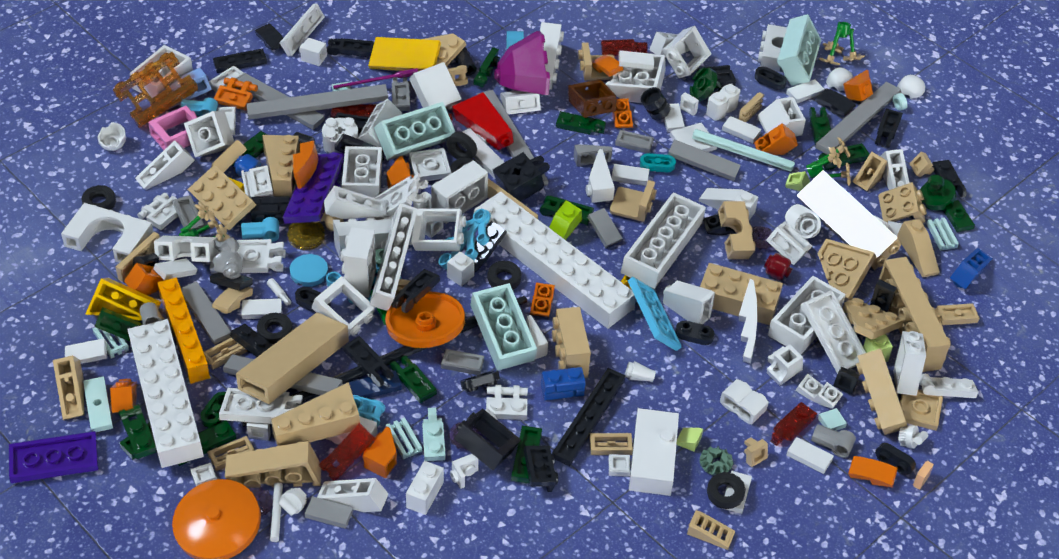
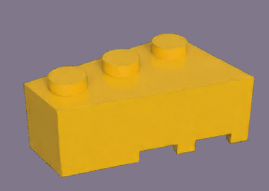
M101 278L85 315L99 316L102 307L133 320L142 321L139 311L140 307L145 303L152 302L159 309L161 301L110 278Z

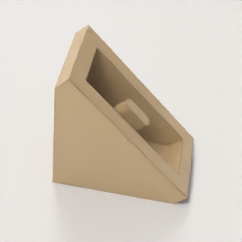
M871 152L854 178L853 183L869 191L882 180L887 160Z

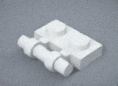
M167 193L157 195L153 202L145 205L137 215L141 220L146 217L147 221L152 222L154 227L162 230L178 217L172 204L173 200L177 198L174 196L169 198Z
M495 385V387L487 386V394L495 395V398L487 397L486 409H489L490 412L493 411L497 419L527 420V399H520L519 396H527L528 388H520L518 385H514V387H501V385ZM501 395H513V398H501Z

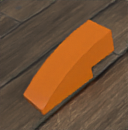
M314 141L300 143V153L293 154V174L298 189L302 188L309 181L316 170L318 152Z

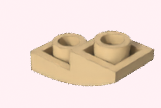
M247 287L241 291L228 288L214 301L212 308L220 310L221 313H231L233 310L240 308V301L252 296L253 288Z

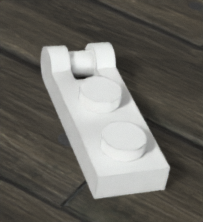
M926 373L921 375L920 385L925 395L977 397L978 390L973 380L966 378L930 377Z

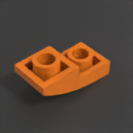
M607 55L592 61V67L597 72H604L609 77L623 70V67L619 66V61Z
M629 98L616 99V111L612 112L615 128H633Z
M536 283L530 315L550 316L555 285Z
M853 456L848 474L850 478L870 480L872 485L893 487L898 469L881 461Z

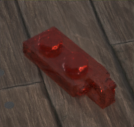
M634 39L602 40L601 52L602 55L619 56V51L647 53L648 46L647 42H634Z
M800 402L776 424L773 429L775 432L772 434L770 442L778 446L784 439L792 441L816 418L817 413Z

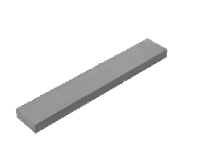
M246 73L238 78V81H250L252 84L258 85L256 92H250L259 101L289 98V96ZM316 111L287 114L290 118L312 130L325 121L324 115Z
M232 354L223 366V370L225 373L236 375L238 371L254 359ZM309 372L291 388L323 395L342 386L343 382L340 379Z

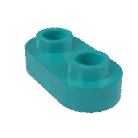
M647 153L640 158V167L650 169L649 171L671 172L675 169L676 160L671 155Z

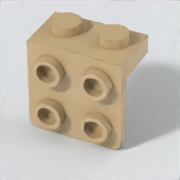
M582 43L581 50H578V59L581 60L580 71H583L584 81L612 80L613 75L609 77L604 72L599 73L592 67V61L603 55H590L589 43Z
M648 180L644 192L618 187L610 207V213L644 222L647 213L651 212L652 200L655 201L656 198L655 182Z
M913 182L880 193L879 202L883 220L887 223L888 221L895 222L913 215L915 219H920L922 223H925L924 215L927 214V211L921 201L924 200L922 191L917 190Z

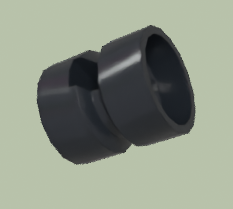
M651 87L641 95V103L652 119L660 120L669 114L671 106L659 88Z

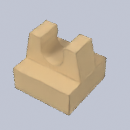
M920 152L909 163L918 177H922L924 174L930 175L934 171L933 164L924 152Z
M751 437L744 441V444L747 446L744 450L746 463L750 467L768 458V443L763 439L756 441Z

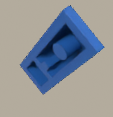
M977 248L961 262L950 279L953 280L957 287L966 289L993 258Z

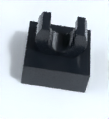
M841 367L833 386L852 394L860 375L856 374L857 371Z

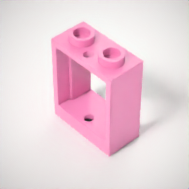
M183 106L149 121L150 134L163 150L174 140L183 148L188 147L191 144L186 130L171 137L165 130L183 122L191 121L197 118V115L187 106Z

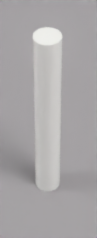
M279 482L274 484L270 535L272 542L279 541L281 506L278 502L281 499L283 484Z

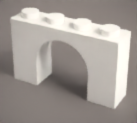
M84 203L61 235L65 247L82 251L96 233L104 230H117L123 234L113 247L115 262L120 263L153 233L152 222L147 220H141L130 215H124L113 210Z

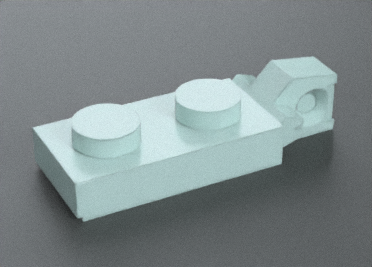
M428 408V419H423L422 423L424 461L445 460L442 418H437L436 408Z

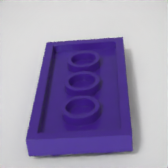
M96 431L9 444L10 483L99 470Z

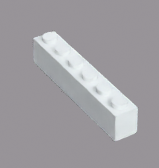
M399 203L392 220L369 305L388 311L394 300L417 208Z

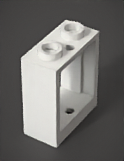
M696 26L682 30L662 50L678 78L691 75L711 55ZM683 40L694 56L688 64H686L677 49V46Z
M418 209L411 240L415 251H460V246L464 243L462 230L466 226V217L463 216L461 209ZM427 222H456L454 240H424Z
M342 276L318 295L312 305V309L316 313L318 312L348 325L349 336L356 335L361 329L360 326L362 324H368L373 319V312L376 307L369 305L370 301ZM341 292L363 311L350 324L327 305Z
M915 331L902 332L893 370L896 393L917 396L926 359L924 338L921 333Z

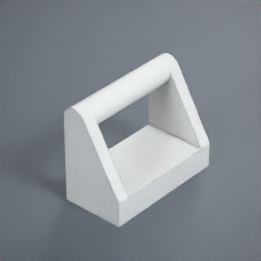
M524 91L500 93L503 107L508 115L541 110L539 94Z
M786 221L780 224L766 239L780 254L790 259L793 265L813 247Z

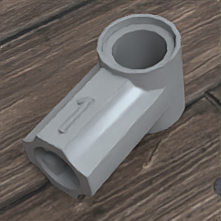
M148 302L140 307L139 311L143 325L165 320L155 303Z
M818 424L811 441L831 448L832 452L838 457L846 458L853 448L856 437L850 431L841 430L837 432Z

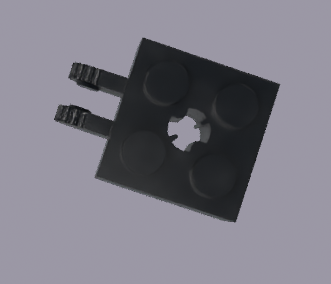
M522 152L492 170L498 186L521 202L543 189L542 175L549 170L550 165L544 162L545 159L541 155L530 160Z

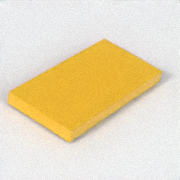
M376 37L368 66L370 69L400 71L418 68L419 72L436 65L441 42L440 40Z

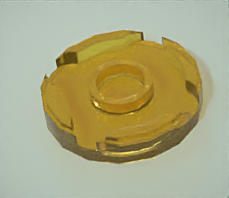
M320 222L292 223L288 228L287 237L290 245L294 248L311 250L323 243L325 230Z

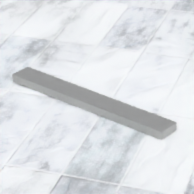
M885 82L873 95L869 96L816 143L815 148L827 155L830 153L828 147H835L837 149L840 146L838 137L845 143L893 100V96L900 93L901 89Z
M386 84L246 104L248 119L251 120L379 102L388 99Z
M493 90L485 91L484 94L512 130L514 143L506 147L512 158L524 152L530 160L533 159L534 156ZM543 174L542 178L544 186L548 185V179Z

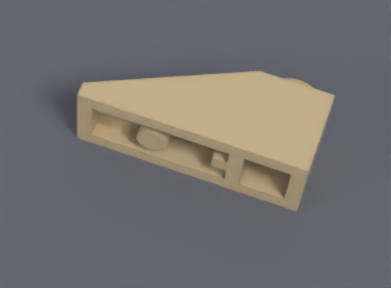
M920 219L904 221L897 237L922 278L939 275L940 271L929 233Z
M72 355L53 360L63 420L84 416V378L80 359Z

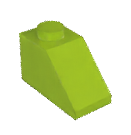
M566 200L555 213L549 228L566 240L582 221L581 209Z

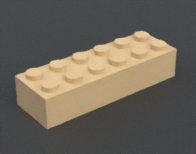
M907 257L887 259L884 261L879 279L897 287L890 312L895 313L897 317L904 320L902 327L898 328L901 336L903 331H915L923 334L926 359L922 372L940 370L951 346L950 339L946 337L942 323L938 321L935 309L931 307L927 293L923 291L920 279L916 277L913 265L909 263Z

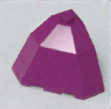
M541 31L530 34L507 49L494 72V77L500 85L513 90L549 95L550 73L545 69L548 59L547 51H544L545 36Z

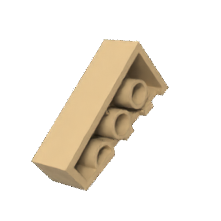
M263 135L264 154L274 197L289 196L291 198L295 185L293 154L300 153L299 136Z
M881 348L858 355L859 363H856L859 375L864 374L865 381H862L865 393L870 392L872 399H869L868 402L871 411L876 410L878 417L874 418L877 429H882L884 435L900 431L901 427H907Z
M349 382L271 419L277 446L306 441L310 443L361 429L359 412Z
M309 441L297 442L295 444L279 445L272 448L226 455L225 478L237 481L247 488H260L261 484L274 487V484L277 482L293 483V487L302 486V483H313V486H321V463Z

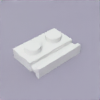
M267 165L249 169L248 172L241 171L245 194L249 198L274 196Z

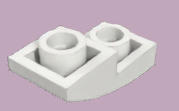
M809 374L805 376L795 390L811 401L831 409L834 408L843 393L828 382L822 385Z

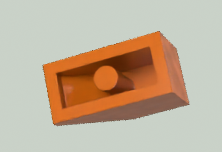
M869 70L863 71L843 84L846 97L850 100L863 101L873 95Z
M139 263L134 265L124 280L128 287L147 296L159 290L157 282L164 281L154 270L153 266Z

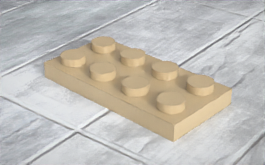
M213 165L187 189L204 206H209L208 211H212L214 216L228 230L234 227L256 206L254 201L216 165Z

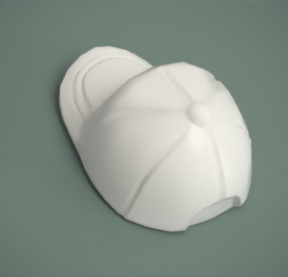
M793 205L785 215L786 222L804 239L813 238L820 232L821 221L819 216L803 205Z

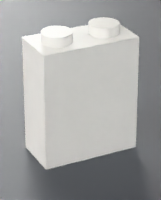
M444 62L413 73L410 78V82L423 108L443 102L446 109L453 110L452 106L462 100Z

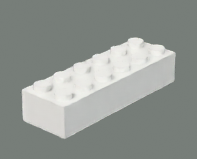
M673 192L624 256L621 273L630 278L635 277L655 289L702 224L706 207Z

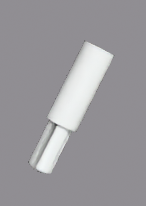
M273 278L269 279L267 285L279 299H282L286 306L290 305L291 300L287 297L284 290Z

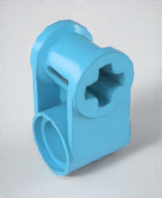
M353 395L359 416L369 420L373 419V421L377 422L378 427L380 424L379 418L386 408L385 405L378 400Z

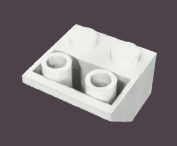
M794 97L776 99L758 114V119L766 134L781 123L794 132L795 136L803 134L806 120Z

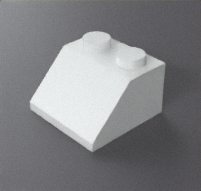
M212 111L184 123L195 157L221 152L228 149L234 143L224 111Z

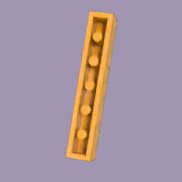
M177 277L157 282L160 298L190 384L210 379L208 363Z

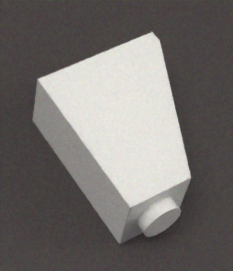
M678 280L665 288L663 304L687 321L704 324L710 319L715 292Z

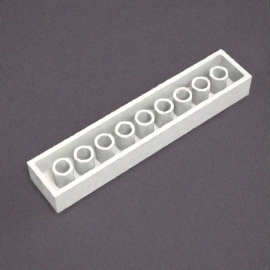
M499 192L474 209V213L478 209L488 210L491 214L490 221L507 231L499 243L501 247L549 284L555 285L558 291L607 329L634 309L636 298L630 288L502 192Z

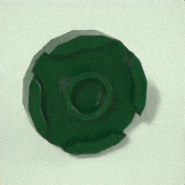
M709 67L701 68L693 77L695 82L693 86L690 85V95L699 101H703L713 93L720 92L722 85L717 81L716 71Z
M939 175L929 176L928 181L920 189L924 200H921L922 204L929 210H943L946 208V205L953 204L956 199V189L953 183Z

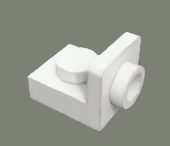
M470 454L452 461L450 476L452 481L459 485L460 489L465 487V476H471L478 471V458Z

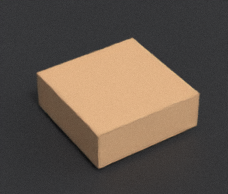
M927 461L923 464L913 483L915 488L919 490L922 488L930 476L933 463Z

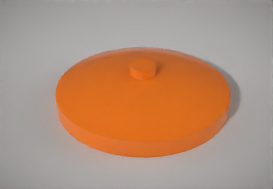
M428 292L414 304L413 309L408 313L402 312V306L396 309L391 305L385 317L386 329L390 337L402 345L414 348H430L445 344L457 337L465 324L464 309L460 302L447 294L439 292Z
M216 479L204 482L190 490L177 505L172 521L175 539L181 549L194 559L232 558L245 550L254 540L261 522L260 507L254 494L237 481Z

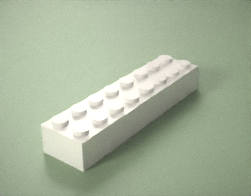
M168 319L129 328V338L161 467L164 468L204 457Z

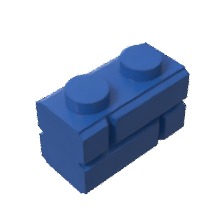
M582 367L542 372L541 389L544 401L584 396L585 378Z

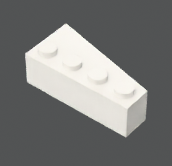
M541 22L540 31L545 36L544 51H547L548 59L545 69L550 73L549 89L552 90L553 83L557 81V73L555 71L559 69L560 59H558V56H561V42L564 39V32L561 31V24Z
M383 217L382 220L367 218L366 221L348 219V222L333 220L334 243L340 260L342 249L346 248L345 237L350 234L351 227L375 230V250L385 248L393 217ZM411 233L409 245H412V243H411L412 233Z

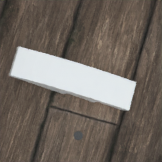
M752 279L749 280L739 313V321L745 322L741 341L747 343L743 362L750 364L757 330V298L754 280Z

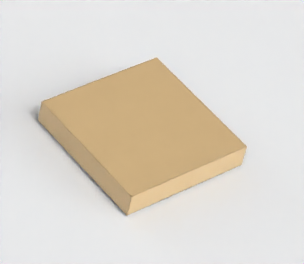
M918 390L917 396L901 394L900 406L906 423L937 431L943 396L925 395L922 390Z

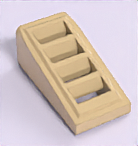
M696 510L689 524L687 535L728 550L735 530ZM714 530L718 531L717 536L713 535ZM722 534H726L725 540L721 539Z

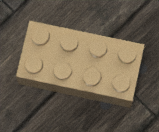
M709 263L700 287L715 292L712 309L739 317L749 280H754L757 298V322L770 325L780 299L783 283Z

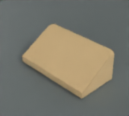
M236 140L212 163L211 167L216 165L224 173L247 150L246 147L239 140Z

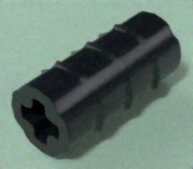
M464 47L455 59L459 66H467L466 76H471L477 71V67L470 56V52Z

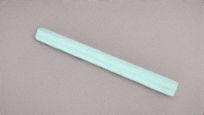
M695 129L692 135L694 140L790 172L795 165L794 161Z

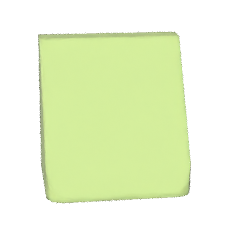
M806 171L790 173L785 187L797 191L804 189L810 183Z
M683 428L676 445L695 452L702 438L703 428Z

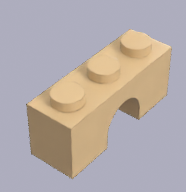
M724 201L718 210L721 227H730L736 232V234H730L724 243L727 258L749 259L755 252L756 244L752 239V226L749 224V211L746 208L745 201Z

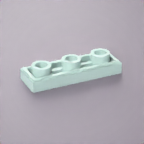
M104 376L84 380L83 384L91 431L99 432L113 429Z

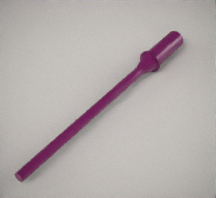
M418 68L404 71L399 70V72L392 75L334 85L333 89L390 78L402 79L418 72Z

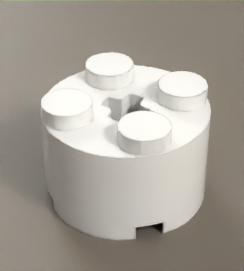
M350 117L328 118L322 127L323 148L326 153H341L335 150V144L343 133L358 138V127L354 123V119Z

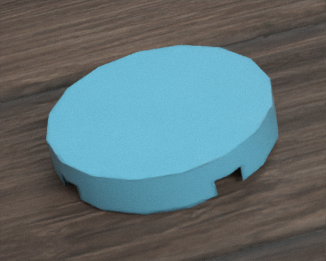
M314 254L299 256L290 265L291 279L296 284L299 283L305 287L321 284L328 274L327 262L322 257Z

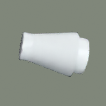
M634 361L628 362L625 375L629 380L653 382L656 371Z

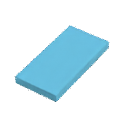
M635 277L627 280L654 338L675 351L682 348L656 291Z

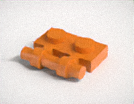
M233 77L231 79L225 78L224 84L227 86L220 85L214 99L218 104L246 111V103H250L253 98L250 91L256 92L258 85L252 84L250 81H238L237 78Z

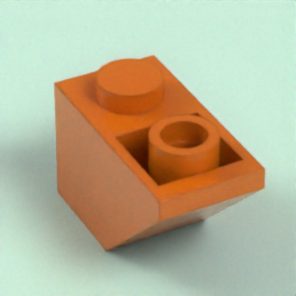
M783 123L754 142L756 149L773 155H785L798 146L795 133Z
M399 156L387 171L388 189L409 176L414 177V175H410L408 162L405 163L403 156Z
M130 378L119 379V382H116L110 388L112 413L122 409L126 411L136 405L137 381L131 382Z
M387 426L382 433L379 432L374 443L371 447H367L363 453L364 468L385 479L397 464L394 440L391 429Z

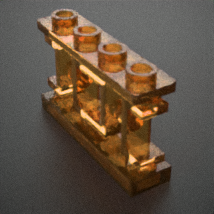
M173 51L164 53L158 61L147 64L144 67L145 69L133 73L128 80L117 83L113 89L114 95L120 102L128 97L136 108L130 112V116L138 128L198 90L196 82L190 75L181 79L175 71L174 67L180 63ZM167 66L171 74L163 78L159 70ZM158 78L166 90L151 98L144 86ZM176 79L181 87L172 92L168 84ZM137 85L141 93L133 97L129 89ZM146 98L151 106L142 111L138 103Z

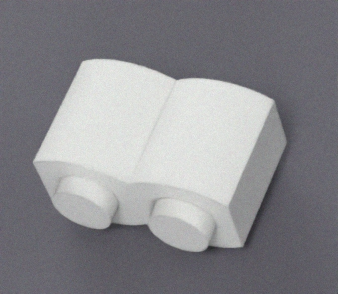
M728 84L720 92L713 93L708 99L706 115L717 121L725 117L726 113L734 111L738 106L740 89L732 84Z
M738 379L722 392L720 403L725 408L736 413L742 420L751 425L767 410L769 403L763 394L753 391L746 382Z

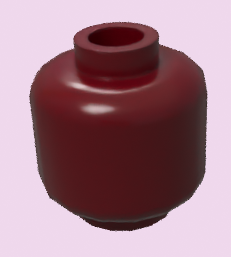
M779 253L770 254L763 266L765 273L778 281H781L784 277L788 278L793 270L790 267L791 260Z

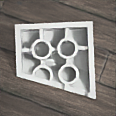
M653 54V70L623 67V70L614 74L613 79L605 85L619 99L629 98V102L641 103V95L647 89L657 87L661 90L666 71L665 55Z

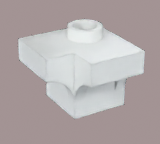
M790 344L786 347H781L768 356V362L771 365L767 368V374L779 386L803 370V357Z

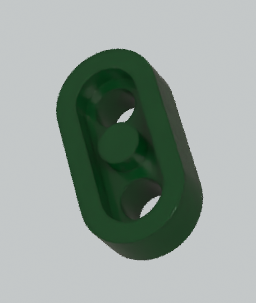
M226 392L216 393L202 410L200 417L205 427L210 428L223 421L219 420V412Z

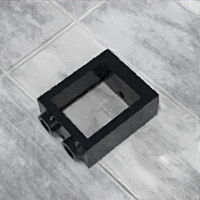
M483 408L477 413L473 412L466 421L463 420L456 429L458 433L454 438L491 470H495L509 457L521 441L519 437ZM476 428V429H477L479 432H481L485 437H487L490 441H492L495 445H497V446L499 447V449L497 450L494 446H492L489 442H487L483 437H481V436H480L478 433H476L473 429Z

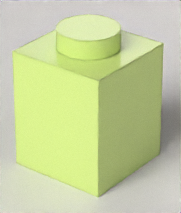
M884 334L873 340L866 337L863 348L866 353L881 348L885 362H888L893 346L887 335Z

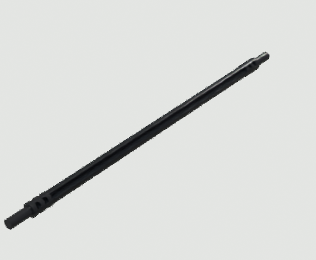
M525 296L516 299L519 306L527 303ZM475 315L465 319L464 327L460 333L479 326ZM403 346L380 357L387 366L394 361L401 360L405 355L408 357L426 348ZM357 366L332 378L340 379L344 384L366 374ZM305 391L291 395H303L302 403L319 396ZM241 422V425L243 427L247 426L248 422Z

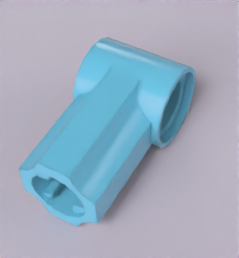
M205 98L203 101L182 99L181 107L187 106L197 116H202L212 111H217L218 102L213 98Z
M267 217L262 222L241 223L242 239L263 238L271 239L272 242L279 239V221L274 217Z

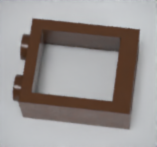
M600 79L568 85L569 102L583 117L616 111V95Z

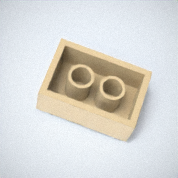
M580 307L556 309V317H553V328L555 330H552V340L557 344L555 345L556 357L560 358V361H558L559 370L582 367L584 378H588L591 352Z

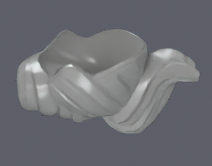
M233 237L223 242L214 240L215 248L220 251L213 258L215 272H221L230 279L240 277L242 259L237 252L239 249L237 240Z

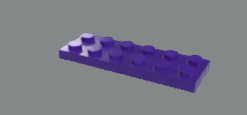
M344 153L318 154V164L312 177L302 188L298 189L297 185L283 215L285 224L321 221L325 211L324 200L333 186H335L344 163Z

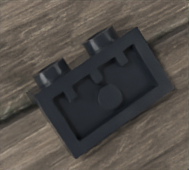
M550 445L525 446L523 451L530 487L546 486L547 492H552L554 486L558 483V473L554 470L555 458L554 454H551Z

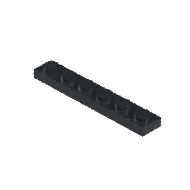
M607 368L553 450L552 454H554L555 460L569 467L571 466L589 438L590 433H592L625 382L626 375Z

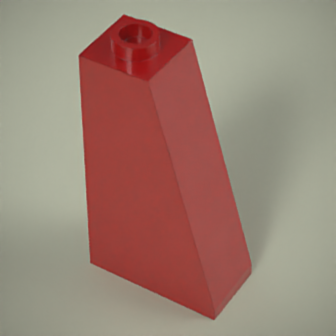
M484 92L452 106L456 121L468 129L471 128L497 150L514 143L512 130Z

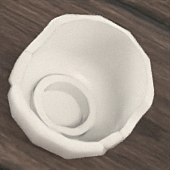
M835 68L828 75L826 83L829 88H837L838 92L845 91L843 84L852 79L853 74L845 68Z
M915 75L905 76L897 85L901 89L900 93L909 95L910 99L918 98L925 92L924 81Z
M111 122L108 127H102L98 134L99 145L108 151H116L122 148L126 142L125 128L121 124Z

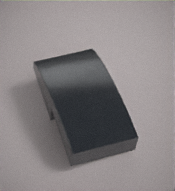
M270 23L255 30L257 37L262 39L265 46L270 50H277L282 47L280 41L283 37Z
M828 88L816 97L818 104L829 106L832 113L846 116L856 106L853 101L844 95Z
M719 214L703 218L707 234L728 235L736 233L730 227H721Z

